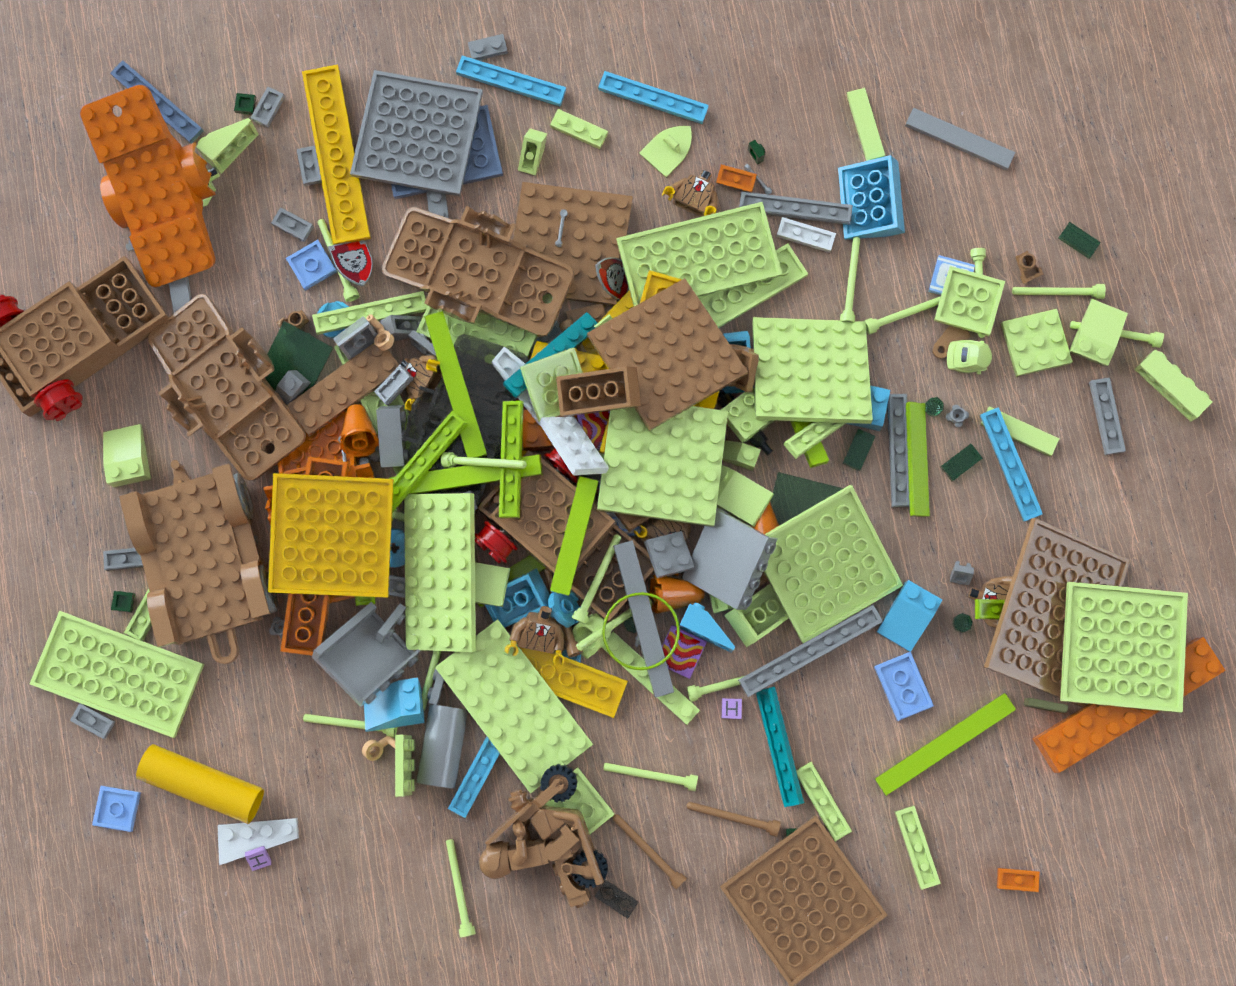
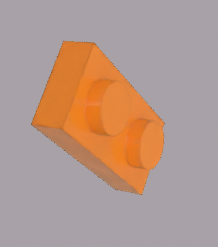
M721 164L716 183L752 193L757 174Z
M998 868L997 888L1039 892L1040 872Z

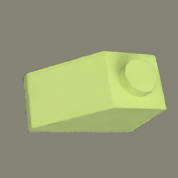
M533 129L528 130L523 139L518 171L536 175L545 149L547 133Z
M725 440L722 460L753 471L761 449L745 443Z

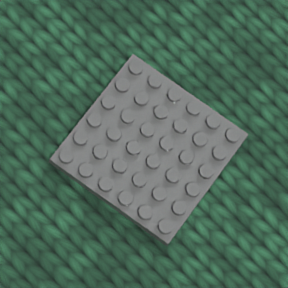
M374 70L351 167V177L460 196L483 90Z

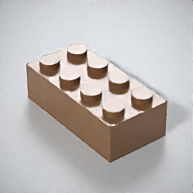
M626 366L556 377L560 416H574L641 407L637 367Z

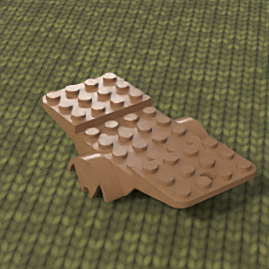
M466 206L460 220L449 219L415 207L409 208L404 214L382 265V272L387 277L427 292L428 296L424 304L439 312L443 311L444 314L474 324L478 313L481 312L501 322L541 337L550 334L574 279V271L567 264L528 249L512 240L511 236L516 224L510 225L495 214L490 215L484 210L478 213ZM545 294H551L553 297L552 301L548 304L542 300Z
M199 294L150 332L148 342L169 375L170 384L158 392L168 402L166 409L173 414L172 418L188 430V437L202 428L217 443L244 479L249 481L258 479L305 442V431L279 394L273 390L265 379L275 370L270 358L259 343L243 327L234 332L207 295ZM269 443L275 446V450L271 454H267L265 451Z

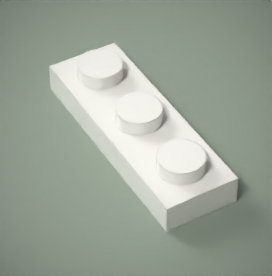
M782 217L776 237L830 253L836 233Z

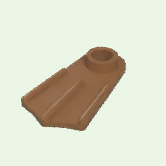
M949 325L932 348L933 354L937 358L947 357L950 342L967 340L971 335L968 330ZM938 347L943 349V353L938 352Z

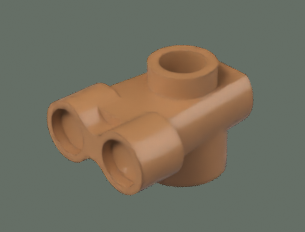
M1028 251L1015 256L1023 284L1044 274L1041 267H1037L1035 256ZM1023 259L1027 261L1026 266L1023 264Z
M300 310L291 312L288 318L285 319L283 317L276 323L286 338L291 340L296 336L295 333L310 320L305 312Z

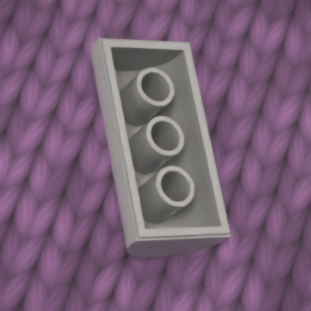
M433 704L429 705L416 783L456 788L468 710Z

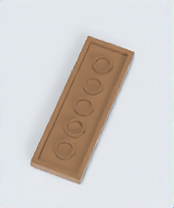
M373 343L290 402L287 407L307 434L312 436L345 412L349 406L356 404L377 389L399 364L388 349L382 351Z

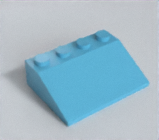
M889 155L838 168L841 204L853 205L850 225L843 224L845 240L853 239L854 237H859L860 239L888 237L905 233L899 162L894 157Z

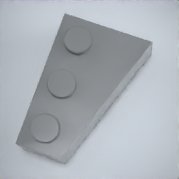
M404 405L380 406L376 410L381 467L405 466L406 461H409V451L405 445L408 437L407 430H405L406 413Z

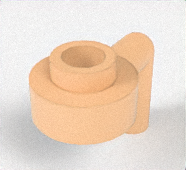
M372 314L368 315L366 320L378 332L374 339V344L382 351L390 349L394 343V336L385 330L384 326Z
M386 736L380 741H367L362 748L363 756L370 761L379 759L386 745L389 744L395 748V738Z

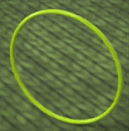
M644 592L632 593L615 602L607 612L602 630L603 641L611 657L622 666L633 670L652 669L663 664L675 651L680 636L679 621L673 608L661 597ZM644 595L660 600L670 609L676 621L677 637L671 652L662 661L652 666L633 667L621 662L611 652L606 641L605 629L610 613L616 605L632 596Z

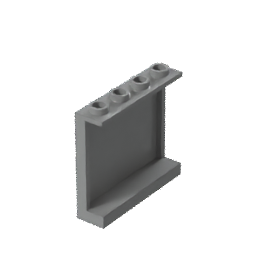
M716 508L714 527L704 526L691 556L694 568L685 571L682 578L736 610H746L752 602L753 593L760 584L761 575L768 566L769 557L774 552L778 539L769 537L728 515V512L724 509Z
M372 602L314 649L312 658L360 707L365 703L370 704L377 697L375 694L380 690L382 692L390 686V681L393 678L397 680L403 675L404 669L407 666L412 667L418 661L417 656L420 652L419 649L415 652L408 650L406 643L395 632L389 640L385 639L382 644L375 640L377 632L385 622L375 613L377 607Z

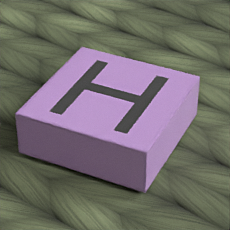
M722 698V718L741 719L742 699Z
M264 846L245 852V858L252 871L271 865V859Z

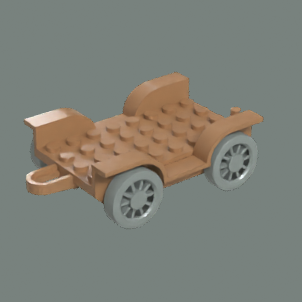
M173 460L170 464L174 469L172 486L145 494L135 491L119 496L130 539L135 550L141 556L150 591L147 594V606L157 647H162L172 643L181 645L207 637L213 659L221 664H230L237 659L239 654L234 630L237 627L260 621L262 616L277 612L279 609L277 593L268 592L269 570L265 565L259 566L261 560L250 520L254 518L252 499L244 478L239 473L233 474L230 464L212 468V474L191 479L184 466L177 460ZM226 632L231 649L229 656L223 657L221 655L216 634Z

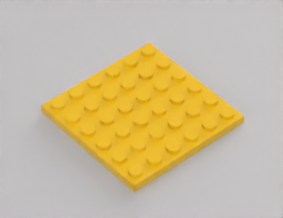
M273 473L268 592L388 598L394 479Z

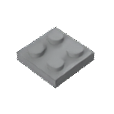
M682 531L652 538L644 542L657 579L694 568Z

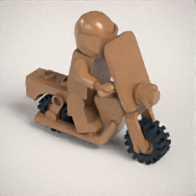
M560 764L550 766L542 776L540 782L541 792L534 799H527V792H522L521 789L510 793L511 796L508 798V801H511V808L516 812L485 841L486 849L480 856L479 866L485 876L499 879L514 870L548 864L549 861H554L555 864L552 866L555 875L560 877L561 883L559 886L562 894H566L570 907L576 906V908L587 905V902L590 901L591 896L588 888L591 886L595 888L596 885L604 883L608 873L607 859L603 857L602 853H598V850H595L581 811L543 806L549 800L551 801V799L557 803L558 801L565 802L575 793L578 781L572 768ZM530 822L541 838L531 840L530 830L527 829ZM513 823L512 829L515 836H517L516 844L510 846L509 842H504V840L492 843ZM583 847V851L573 859V854Z

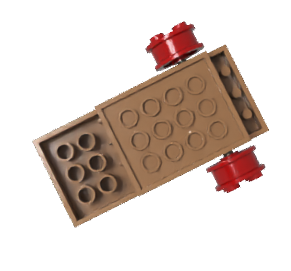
M123 256L79 287L68 281L25 311L18 308V301L15 297L0 295V381L22 413L32 417L40 410H43V417L46 420L61 421L68 413L82 406L83 396L76 392L74 387L148 338L150 332L167 320L169 315L133 263L126 256Z
M556 448L550 454L546 453L544 455L553 467L541 458L543 475L521 478L520 518H499L500 483L478 506L479 511L498 528L496 529L488 521H485V527L478 534L475 533V543L483 551L488 549L490 551L488 554L498 564L501 561L505 564L509 554L513 550H518L509 540L508 535L554 575L576 492V487L562 475L575 484L578 482L577 478L579 477V475L571 473ZM528 450V452L523 457L532 456L534 454ZM593 503L571 591L582 601L586 597L614 535L621 536L619 544L633 540L616 525L615 520L607 513L597 510L595 503ZM633 540L643 580L646 583L654 574V569L648 552ZM615 553L590 605L603 619H605L612 605L626 596ZM628 599L616 605L608 617V623L627 605Z

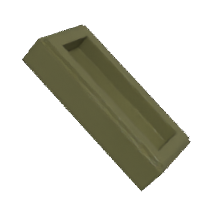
M1033 698L1024 699L1025 707L1058 713L1068 712V705Z

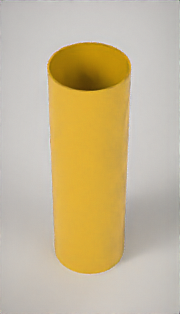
M155 744L147 748L136 772V779L246 824H250L254 819L264 796V788Z

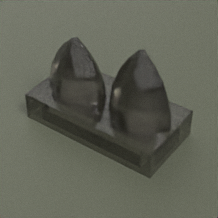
M606 879L594 896L627 919L639 902Z

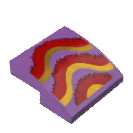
M610 411L577 415L578 423L597 451L601 447Z
M671 625L662 645L665 657L671 652L676 641L677 627ZM680 628L677 647L670 658L666 660L668 669L690 679L707 641Z

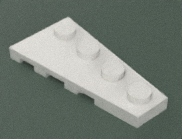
M505 347L502 348L491 362L504 380H507L525 364ZM526 390L518 398L524 402L525 408L540 425L528 390Z
M298 818L251 822L250 824L218 825L219 865L245 857V852L262 846L268 849L298 839Z

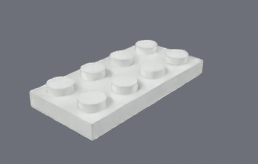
M574 416L541 418L540 426L573 475L607 473L608 465Z

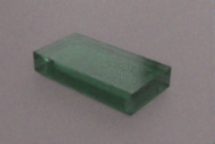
M1071 222L1067 224L1058 239L1088 259L1091 258L1101 243Z
M858 428L842 464L861 471L876 436Z
M970 443L940 468L953 482L983 459V457Z

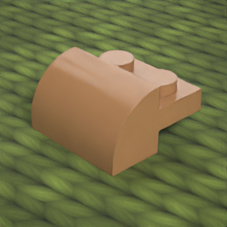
M730 344L748 373L728 386H735L745 392H752L759 355L754 353L752 348Z

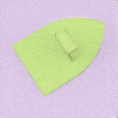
M677 126L662 131L639 154L667 177L688 154L692 138L691 126Z

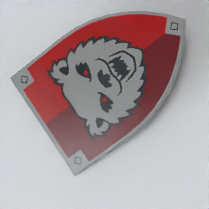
M365 240L328 246L338 272L348 281L363 287L371 276L373 266L372 257Z
M611 257L602 259L595 265L599 282L607 294L619 301L629 290L622 260Z

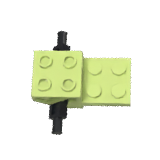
M754 388L752 392H744L736 399L730 392L726 394L721 389L718 395L720 398L718 403L723 407L721 410L728 411L727 425L742 443L750 440L756 448L760 447L767 456L771 454L773 450L766 443L768 438L762 431L775 420L755 419Z

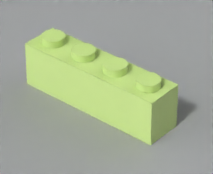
M1156 349L1134 369L1189 421L1198 418L1212 403L1206 392L1200 391L1192 379L1186 378L1178 366L1171 364L1165 354Z

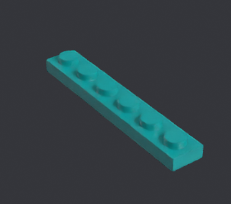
M586 312L526 364L570 348L578 347L588 338L587 333L595 329L594 326L597 322ZM521 369L517 370L503 383L515 398L527 390Z
M776 688L762 689L756 693L783 805L784 807L803 804L804 800Z

